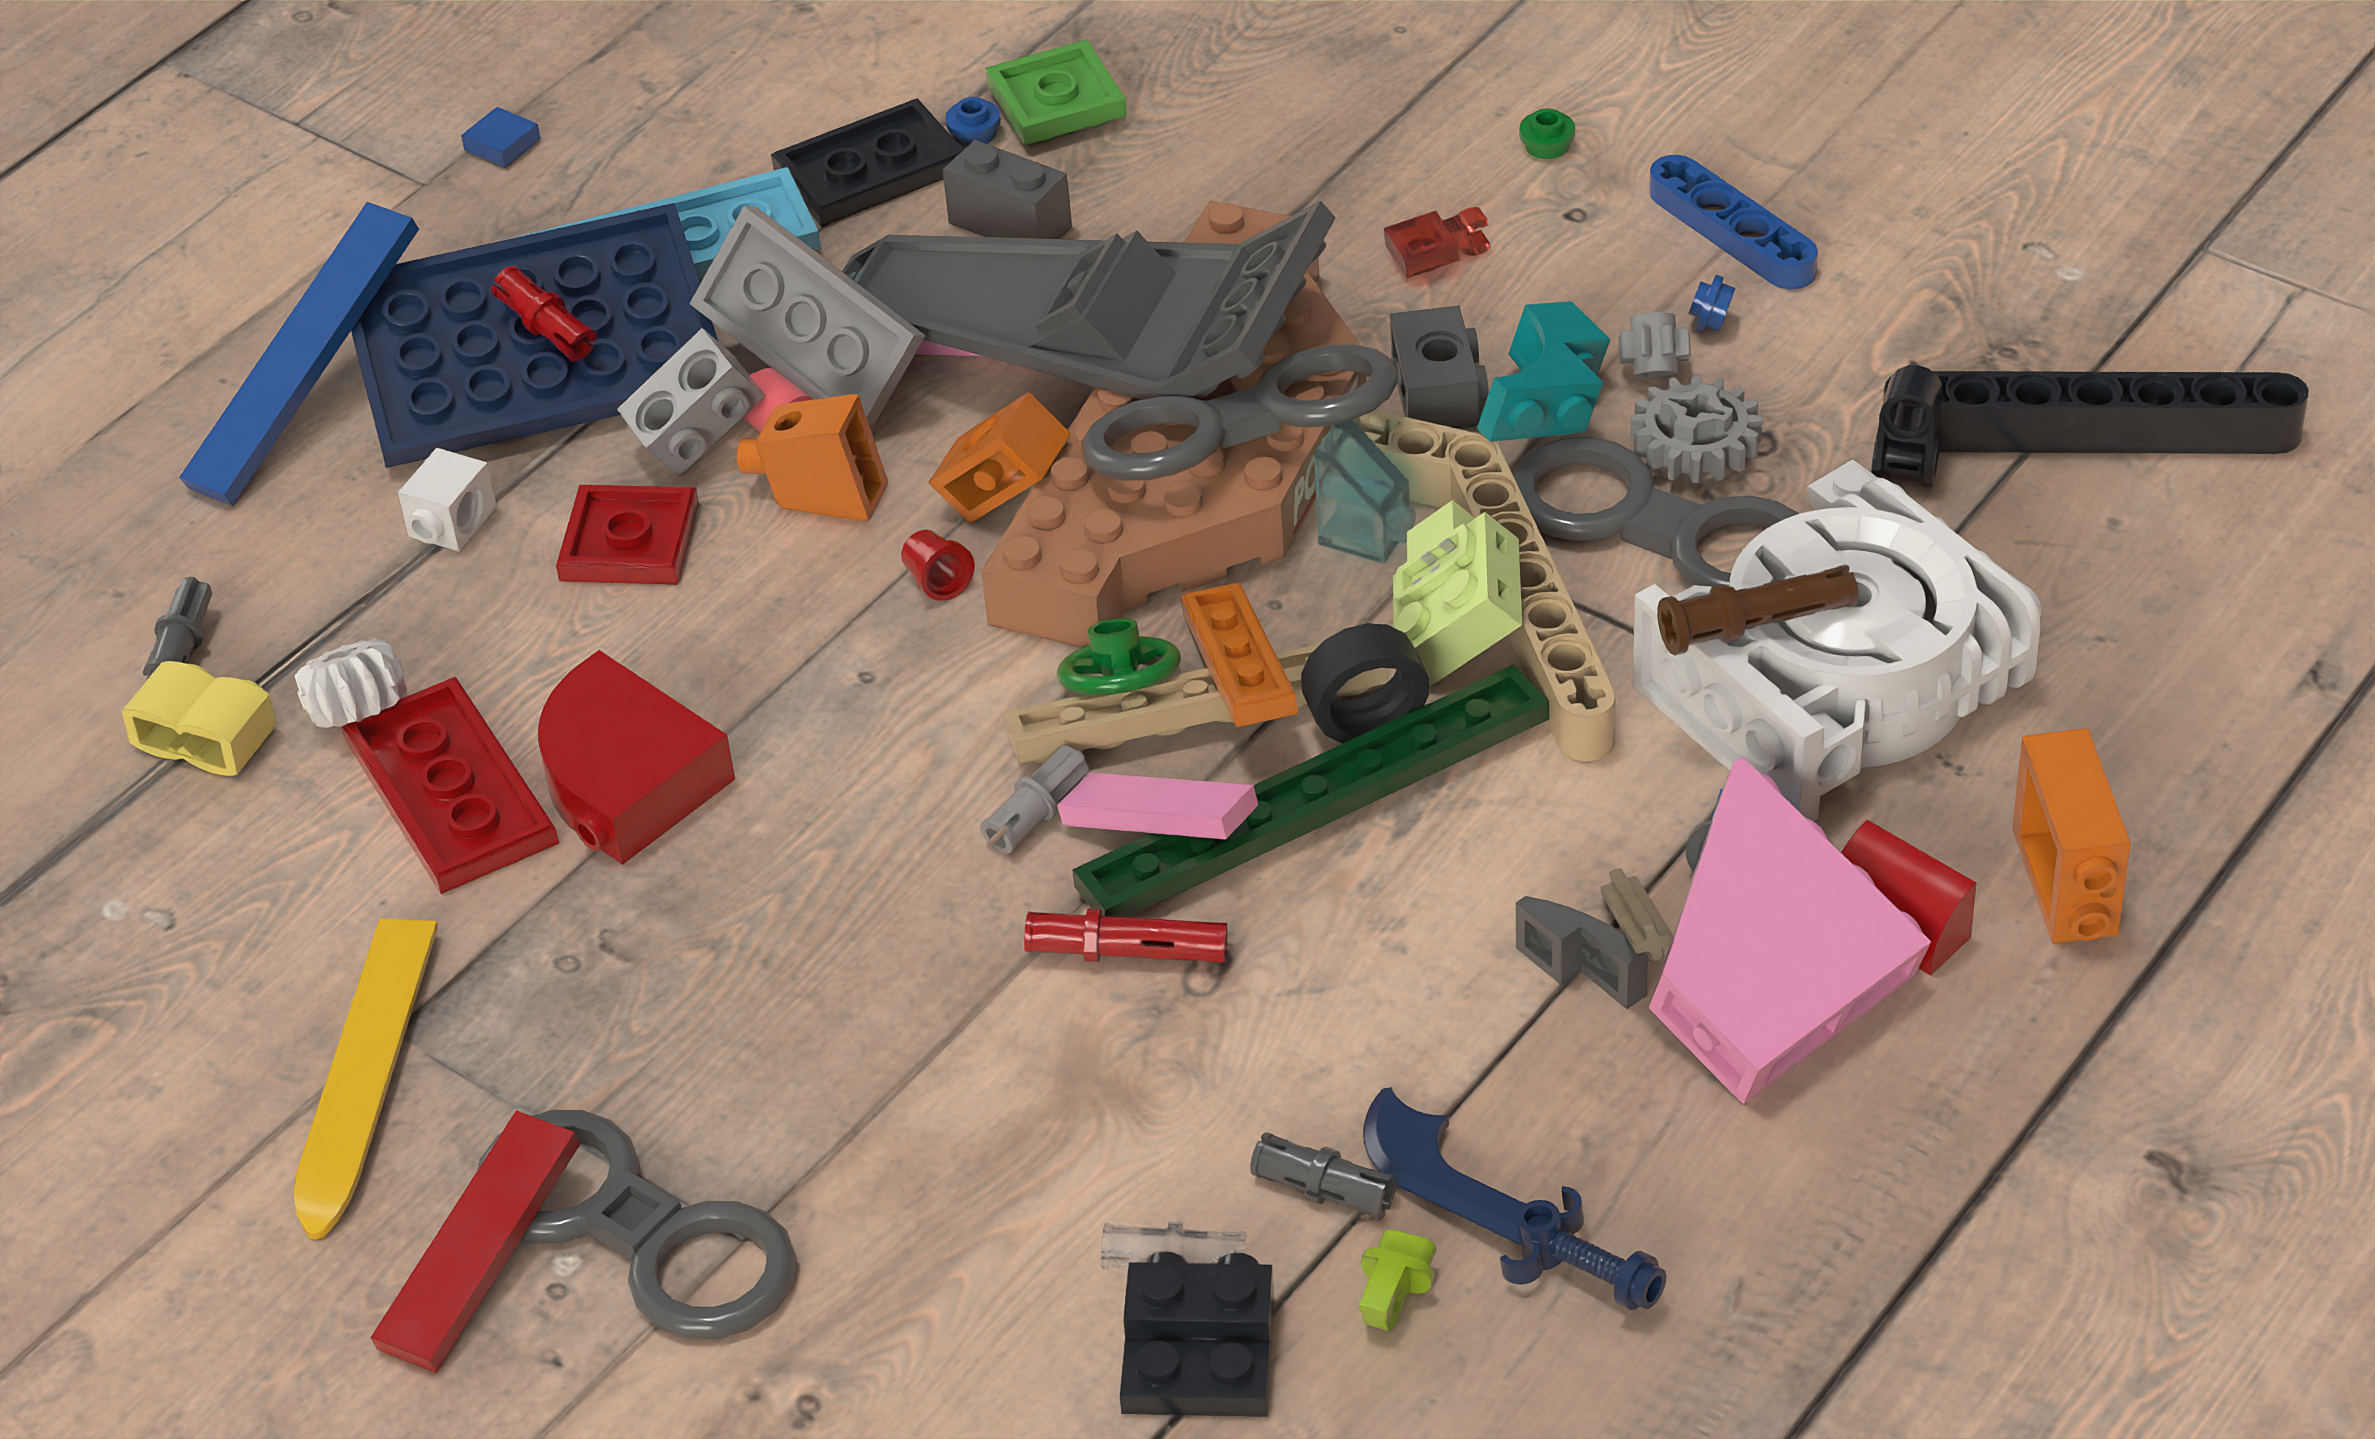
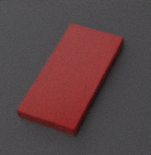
M456 677L399 699L394 706L381 710L378 715H371L360 722L354 721L341 727L344 740L440 894L559 844L555 826Z

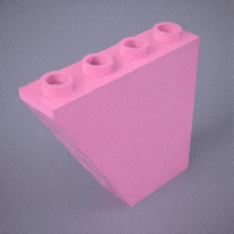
M1742 756L1733 763L1718 800L1673 934V943L1669 946L1649 1009L1742 1104H1745L1912 979L1931 941L1922 933L1920 926L1914 918L1898 910L1875 887L1871 877L1865 870L1857 865H1853L1828 841L1826 834L1817 823L1806 819L1781 794L1778 786L1769 776L1759 773Z

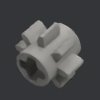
M1653 312L1634 315L1631 317V330L1620 331V336H1618L1620 364L1633 363L1635 378L1659 379L1678 375V361H1688L1689 356H1691L1689 327L1676 328L1675 314Z

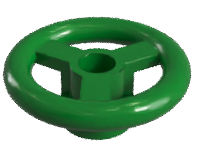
M1115 618L1104 620L1092 625L1087 630L1090 645L1072 652L1061 661L1057 668V679L1064 688L1080 694L1112 695L1131 692L1157 684L1172 675L1180 665L1181 654L1179 649L1167 640L1139 636L1138 624L1133 619ZM1157 657L1161 658L1158 662L1137 670L1139 665ZM1081 674H1102L1103 676H1087Z

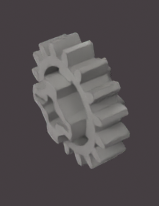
M1693 375L1690 385H1682L1677 379L1671 378L1669 379L1668 390L1663 391L1652 386L1648 388V400H1636L1635 414L1631 415L1630 441H1634V452L1639 457L1647 456V467L1651 471L1663 466L1667 467L1668 479L1674 480L1683 473L1690 474L1693 483H1699L1702 473H1711L1719 481L1724 479V468L1729 467L1741 472L1745 469V458L1757 457L1758 443L1761 442L1762 416H1758V403L1756 400L1744 401L1745 389L1742 387L1732 389L1729 392L1725 391L1724 379L1718 378L1712 384L1702 383L1699 375Z

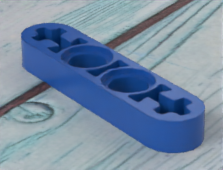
M1667 155L1658 158L1652 163L1649 193L1651 199L1656 204L1769 283L1779 288L1800 289L1810 285L1815 280L1818 250L1816 244L1811 239L1687 156ZM1707 205L1723 206L1726 209L1710 211L1704 210L1700 207ZM1743 232H1758L1765 236L1750 238L1739 234Z

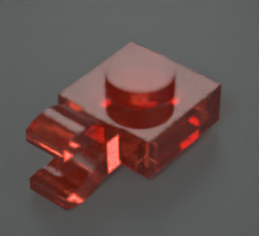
M1479 207L1464 209L1457 215L1445 220L1441 219L1437 211H1433L1383 228L1385 246L1406 278L1460 261L1459 251L1466 255L1474 256L1482 254L1491 248L1490 242L1482 230L1475 231L1489 225L1488 219Z

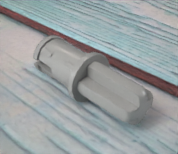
M1065 745L1059 747L1029 778H1019L1014 784V793L989 818L981 823L980 830L986 841L988 842L1004 825H1007L1009 830L992 847L1003 854H1010L1015 850L1017 844L1041 820H1051L1057 813L1056 805L1087 775L1089 767L1084 760L1085 756L1078 749L1074 750Z

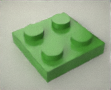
M1087 39L986 67L987 85L1024 145L1048 141L1055 136L1087 127H1097L1108 121L1127 116L1124 95Z

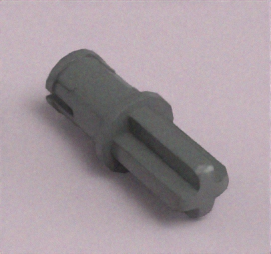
M186 577L176 589L167 615L161 616L155 624L156 642L143 670V675H148L147 679L162 662L175 661L187 664L193 650L202 644L204 633L200 626L213 594L208 583L199 582L195 577Z

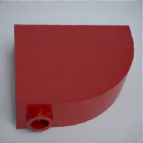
M601 650L596 651L577 665L557 684L548 697L540 715L538 743L550 797L555 809L587 847L594 851L602 850L622 865L735 780L726 733Z

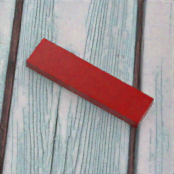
M515 1111L370 1337L377 1350L434 1373L438 1372L579 1148L580 1143L574 1131L520 1111Z

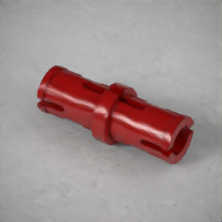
M517 266L506 267L495 277L494 282L505 290H502L498 285H493L491 287L492 294L514 310L522 318L523 326L533 335L538 336L540 333L571 361L583 359L593 349L594 345L583 337H586L591 342L596 341V332L572 315L565 308V301L554 291L547 293L542 290Z

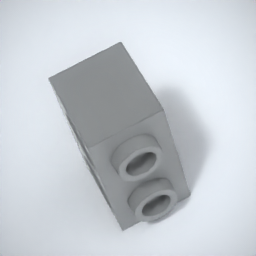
M701 328L617 410L645 448L677 475L681 476L747 414L765 394L737 358Z

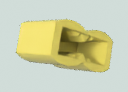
M175 661L162 662L121 711L129 743L138 749L164 759H185L202 770L224 776L238 775L276 727L270 694L255 682L232 677L214 678L198 665Z

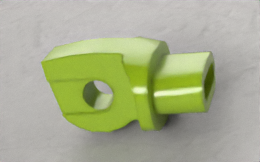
M1389 1229L1383 1232L1377 1248L1372 1247L1365 1250L1361 1257V1268L1369 1278V1281L1359 1303V1310L1363 1317L1362 1324L1392 1331L1401 1316L1408 1293L1421 1294L1428 1292L1434 1281V1271L1430 1265L1437 1249L1433 1242L1424 1237Z

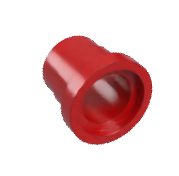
M924 529L912 534L904 543L901 551V559L904 566L916 578V583L920 590L933 600L946 601L958 596L967 588L974 575L975 562L971 552L961 543L954 540H946L932 530Z

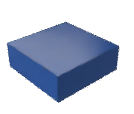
M499 107L493 109L461 135L465 151L502 167L508 166L541 139L537 123Z

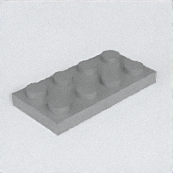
M743 206L689 303L811 398L821 399L850 394L859 395L870 429L873 428L926 336L756 206Z

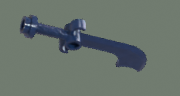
M1392 1087L1382 1089L1374 1098L1366 1114L1363 1129L1364 1145L1373 1165L1380 1172L1394 1175L1397 1180V1186L1521 1245L1524 1260H1513L1507 1255L1500 1257L1502 1275L1508 1282L1518 1285L1531 1283L1541 1276L1543 1270L1555 1268L1564 1261L1615 1285L1614 1300L1630 1310H1635L1639 1307L1650 1309L1657 1303L1665 1288L1667 1276L1666 1271L1659 1267L1658 1261L1654 1256L1643 1251H1636L1625 1260L1574 1235L1584 1224L1581 1196L1575 1189L1562 1186L1564 1210H1567L1564 1213H1560L1556 1205L1546 1200H1534L1528 1203L1521 1202L1458 1172L1445 1162L1439 1152V1144L1444 1131L1449 1126L1448 1115H1432L1417 1111L1404 1104L1395 1095Z

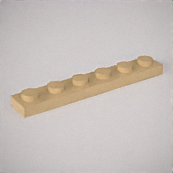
M1320 644L1275 653L1296 694L1297 707L1307 703L1302 693L1301 673L1309 655ZM1208 668L1172 675L1157 684L1131 692L1112 695L1085 694L1004 712L1007 735L1019 763L1029 761L1044 763L1059 747L1065 745L1074 750H1084L1093 747L1097 749H1110L1123 744L1125 740L1152 734L1169 736L1178 734L1189 726L1207 722H1233ZM1378 668L1362 672L1348 680L1336 694L1358 695L1366 692L1370 687L1386 684L1389 681L1388 668Z

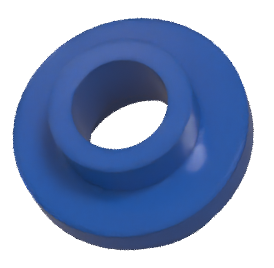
M979 97L962 99L946 113L948 131L953 134L955 141L963 146L970 145L974 140L985 144L991 142L995 138L996 130L1001 123L998 107Z
M1715 275L1711 285L1700 281L1688 313L1699 318L1696 330L1704 332L1705 327L1718 332L1720 331L1736 289L1722 283L1724 277Z

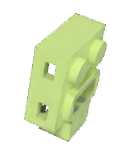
M1453 500L1407 531V562L1401 565L1393 575V627L1406 633L1414 645L1429 676V687H1431L1522 626L1519 538L1486 512L1475 518Z

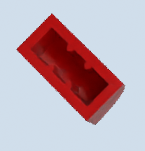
M1866 820L1851 836L1841 853L1853 865H1857L1865 870L1871 877L1875 887L1898 910L1909 914L1918 923L1922 933L1931 941L1918 969L1931 976L1971 938L1977 882L1873 822Z

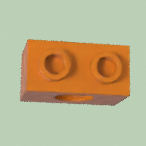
M1028 392L959 436L928 483L971 524L1042 480L1071 433Z

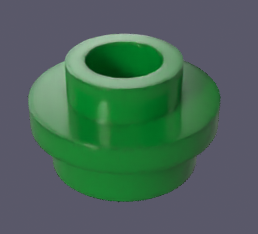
M1544 108L1526 116L1521 121L1519 136L1525 144L1527 152L1532 156L1542 159L1557 158L1568 151L1569 144L1575 137V124L1569 116L1558 110Z

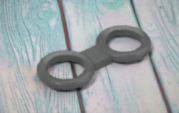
M1338 344L1306 349L1283 358L1263 373L1257 385L1252 388L1209 401L1185 396H1159L1134 401L1114 409L1093 423L1081 442L1083 459L1088 466L1100 475L1123 481L1152 480L1172 476L1197 466L1216 452L1219 445L1224 449L1280 432V423L1295 427H1325L1349 422L1368 414L1390 398L1398 383V374L1393 360L1374 348L1355 344ZM1328 371H1354L1369 377L1368 381L1356 390L1324 400H1299L1283 394L1296 381ZM1157 423H1182L1196 428L1195 433L1185 441L1165 450L1128 454L1110 448L1112 443L1122 435L1143 426Z
M1590 436L1561 438L1541 445L1518 463L1513 473V477L1539 531L1547 536L1570 541L1602 540L1621 533L1622 541L1673 559L1674 567L1690 586L1713 587L1721 584L1729 586L1731 573L1720 571L1706 563L1697 551L1700 540L1712 530L1728 524L1750 523L1769 528L1786 518L1799 514L1778 501L1756 496L1722 497L1700 505L1654 488L1652 472L1638 454L1617 442ZM1571 464H1592L1606 467L1620 475L1628 485L1629 490L1626 496L1611 508L1596 513L1575 514L1558 510L1545 503L1535 491L1539 480L1554 469Z
M549 1110L532 1115L533 1117L574 1131L578 1141L594 1146L609 1159L610 1166L607 1179L594 1195L581 1204L560 1211H538L521 1238L522 1240L530 1243H563L589 1235L631 1261L628 1284L637 1309L657 1328L686 1339H721L750 1330L778 1309L792 1288L797 1256L787 1230L770 1214L738 1201H703L681 1208L680 1201L638 1177L640 1163L632 1140L612 1120L584 1110ZM500 1134L496 1136V1138L493 1140V1142L490 1144V1146L479 1159L477 1170L479 1169L482 1162L490 1152L491 1148L499 1138ZM710 1232L734 1233L751 1239L764 1251L766 1256L765 1271L754 1288L737 1300L715 1307L690 1306L672 1299L658 1283L660 1267L671 1251L693 1237Z

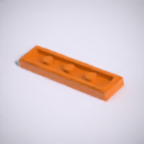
M1241 583L1182 595L1183 616L1235 727L1297 715L1296 694Z

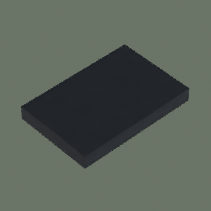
M917 98L771 154L773 170L788 167L809 213L822 227L944 180L942 170L964 149Z

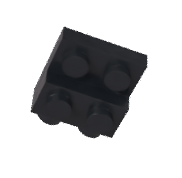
M1169 1251L1153 1253L1146 1259V1262H1129L1123 1316L1125 1343L1119 1396L1121 1414L1267 1417L1275 1304L1272 1265L1259 1264L1251 1255L1238 1252L1223 1255L1219 1258L1217 1264L1188 1263L1183 1256Z

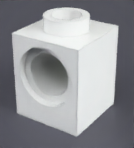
M436 448L398 491L408 536L424 543L435 544L458 552L497 507L487 462Z

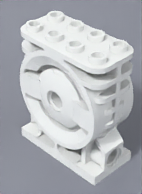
M1874 478L1861 487L1859 496L1847 493L1835 500L1831 508L1801 513L1786 518L1765 529L1742 550L1736 559L1730 576L1729 586L1739 590L1804 574L1817 573L1845 564L1850 567L1849 572H1853L1857 582L1858 600L1854 606L1830 609L1774 624L1757 626L1745 630L1744 635L1739 637L1736 642L1726 644L1720 639L1690 645L1686 653L1675 656L1667 650L1662 640L1657 619L1658 603L1662 598L1669 597V595L1656 584L1635 594L1633 687L1729 771L1733 763L1743 756L1759 773L1769 776L1776 783L1781 794L1806 819L1812 821L1819 819L1820 796L1860 774V768L1892 764L1928 750L1949 734L1958 723L1960 717H1965L1975 711L1978 702L1990 705L2005 695L2007 686L2019 688L2031 681L2036 672L2041 628L2040 616L2042 613L2041 604L2036 594L2028 586L2021 585L1997 566L1986 553L1977 550L1956 534L1941 518L1933 516L1910 498L1899 485L1893 484L1884 478ZM1693 585L1673 597L1681 601L1707 595L1712 587Z

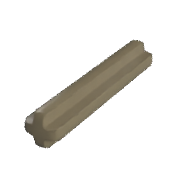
M1622 869L1612 870L1609 872L1611 882L1600 887L1605 902L1636 954L1646 952L1651 961H1658L1664 958L1662 947L1673 943V935L1638 878L1636 876L1626 877Z

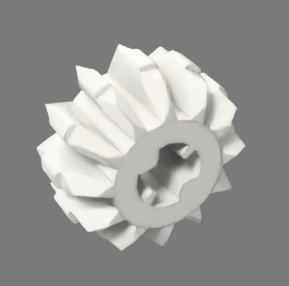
M376 638L369 641L360 640L354 644L342 645L333 651L324 652L322 656L309 660L295 675L299 689L297 694L303 709H306L312 722L317 727L323 728L332 726L342 727L354 721L360 722L371 715H378L381 710L394 706L407 692L403 678L405 672L399 657L395 656L390 644H387L385 640Z

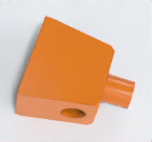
M856 394L780 404L772 410L758 438H743L737 447L736 458L740 472L743 474H766L776 503L784 509L869 521L888 484V479L860 397Z

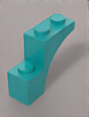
M1572 301L1525 305L1508 353L1521 372L1494 378L1477 429L1489 442L1585 433L1603 385V381L1598 377V373L1611 339Z

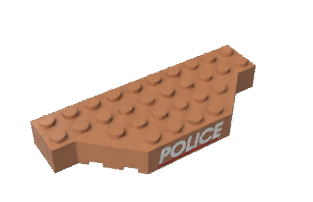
M1210 200L1184 242L1239 244L1291 216L1241 207L1233 203ZM1319 257L1310 264L1304 275V278L1307 280L1305 286L1287 305L1283 313L1286 316V321L1269 338L1263 352L1266 356L1261 365L1245 378L1238 379L1235 375L1222 381L1212 393L1199 400L1209 401L1255 387L1266 370L1281 359L1300 351L1325 345L1355 344L1361 346L1315 283L1319 277ZM1328 371L1314 374L1296 381L1283 394L1299 400H1324L1338 397L1356 390L1367 382V375L1354 371ZM1094 387L1068 429L1071 435L1043 479L1034 484L981 570L988 625L1085 647L1090 645L1087 632L1089 627L1104 620L1121 618L1125 611L1148 604L1147 594L1174 585H1178L1181 592L1228 577V567L1255 558L1260 565L1284 558L1333 470L1332 425L1325 427H1295L1280 423V432L1224 449L1219 445L1216 452L1200 464L1178 474L1152 480L1123 481L1102 476L1088 466L1083 459L1081 442L1091 425L1108 412L1142 399ZM1157 423L1143 426L1125 433L1114 441L1110 448L1128 454L1165 450L1185 441L1195 433L1196 428L1182 423Z

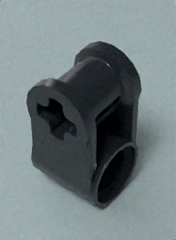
M1907 365L1898 369L1890 378L1879 414V426L1872 458L1871 473L1878 478L1890 475L1919 479L1922 481L1923 486L1933 487L1941 442L1939 423L1943 389L1942 382L1937 374L1929 368L1920 365ZM1901 400H1913L1922 407H1909L1902 403Z

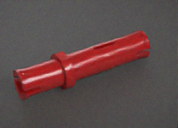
M1089 908L1086 915L1028 911L1025 920L1024 949L1025 952L1084 955V961L1099 962L1100 956L1225 963L1228 923L1102 916V909Z

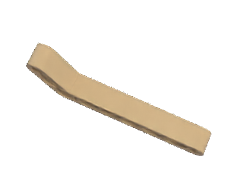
M1377 410L1349 422L1332 425L1333 469L1336 479L1341 484L1350 488L1436 508H1442L1453 500L1475 518L1486 512L1519 538L1522 626L1508 634L1509 640L1527 679L1549 701V720H1547V723L1562 753L1572 760L1581 762L1597 761L1606 757L1612 751L1615 744L1616 697L1614 688L1499 445L1495 441L1489 442L1482 434Z

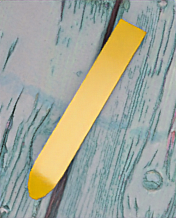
M379 918L296 1172L293 1190L296 1214L309 1239H324L346 1210L359 1182L438 930L437 921Z

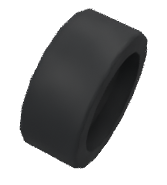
M1366 623L1339 631L1325 639L1309 655L1301 673L1302 693L1316 724L1325 736L1342 744L1423 707L1429 696V676L1414 645L1406 633L1387 624ZM1378 668L1396 669L1394 676L1381 689L1366 697L1354 700L1334 699L1336 692L1348 680L1362 672Z

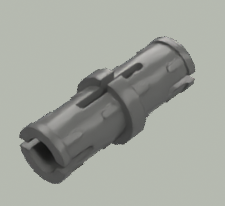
M1269 1132L1263 1133L1261 1141L1257 1142L1250 1164L1252 1175L1303 1191L1306 1198L1310 1201L1323 1204L1325 1200H1329L1357 1209L1378 1219L1384 1218L1386 1209L1389 1210L1397 1185L1394 1175L1368 1169L1342 1159L1341 1153L1337 1150L1325 1146L1318 1151L1289 1142V1140Z

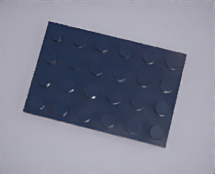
M675 203L396 264L351 330L385 467L389 468L427 459L436 448L455 453L621 415L617 409L701 328L718 341L712 321L689 304L700 285V281ZM517 266L542 290L547 293L554 291L565 301V308L572 315L596 332V341L591 342L586 337H583L594 345L593 349L583 359L571 361L540 333L538 336L533 335L523 326L522 318L492 294L491 287L493 285H498L502 290H505L494 282L495 277L506 267Z

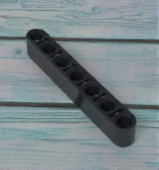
M1933 371L1942 382L1943 389L1939 433L1941 434L1940 452L2288 453L2296 449L2301 443L2309 393L2306 383L2299 377L2280 372ZM1890 378L1885 382L1884 394H1883V401H1884V397H1885V394H1886V391H1887V387H1888ZM1901 400L1906 406L1913 408L1922 407L1916 401Z

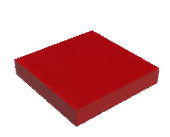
M579 485L556 563L559 581L678 585L699 505L697 489L695 487Z

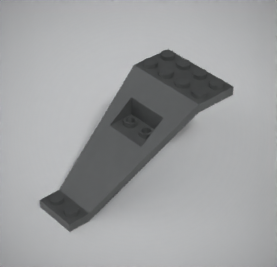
M1319 201L1239 244L1149 242L1138 231L1124 238H1121L1117 233L1106 240L887 235L852 255L842 272L926 335L923 340L1142 400L1159 396H1185L1189 398L1194 396L1199 400L1208 396L1222 381L1236 375L1238 379L1247 377L1264 361L1266 354L1263 352V349L1269 338L1286 321V316L1283 313L1290 300L1305 286L1307 280L1304 278L1308 267L1325 250L1326 243L1324 238L1336 217L1322 201Z

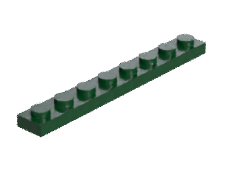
M1513 664L1255 784L1254 789L1258 806L1227 839L1149 833L1072 869L1074 887L1091 909H1102V916L1131 917L1549 720V701Z

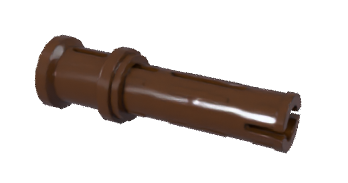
M1844 564L1821 572L1804 574L1747 589L1735 590L1734 587L1721 584L1713 586L1707 595L1678 601L1673 596L1664 597L1659 601L1657 607L1659 630L1667 650L1675 656L1686 653L1690 645L1720 639L1723 643L1736 642L1739 637H1742L1745 630L1757 626L1774 624L1830 609L1854 606L1858 600L1857 582L1853 572H1849L1850 567Z

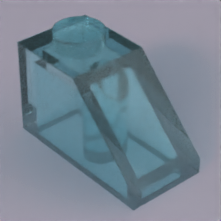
M1353 420L1334 424L1314 452L1318 544L1385 564L1398 543L1407 542V531L1412 529L1415 524L1416 513L1415 509L1410 507L1409 480Z

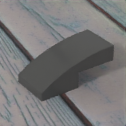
M1525 896L1516 902V949L1560 985L1582 972L1626 1009L1647 996L1648 954L1646 952L1636 954L1624 933L1591 915L1555 902Z

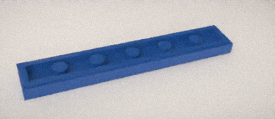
M366 202L179 478L188 489L231 506L234 505L419 231V227L412 217Z

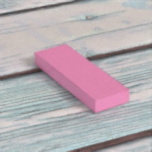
M1090 772L1057 807L1062 825L1227 839L1258 806L1254 785Z

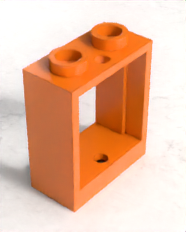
M2088 728L2022 736L2012 829L2051 942L2054 944L2078 940L2089 941L2102 937L2118 936L2131 842Z

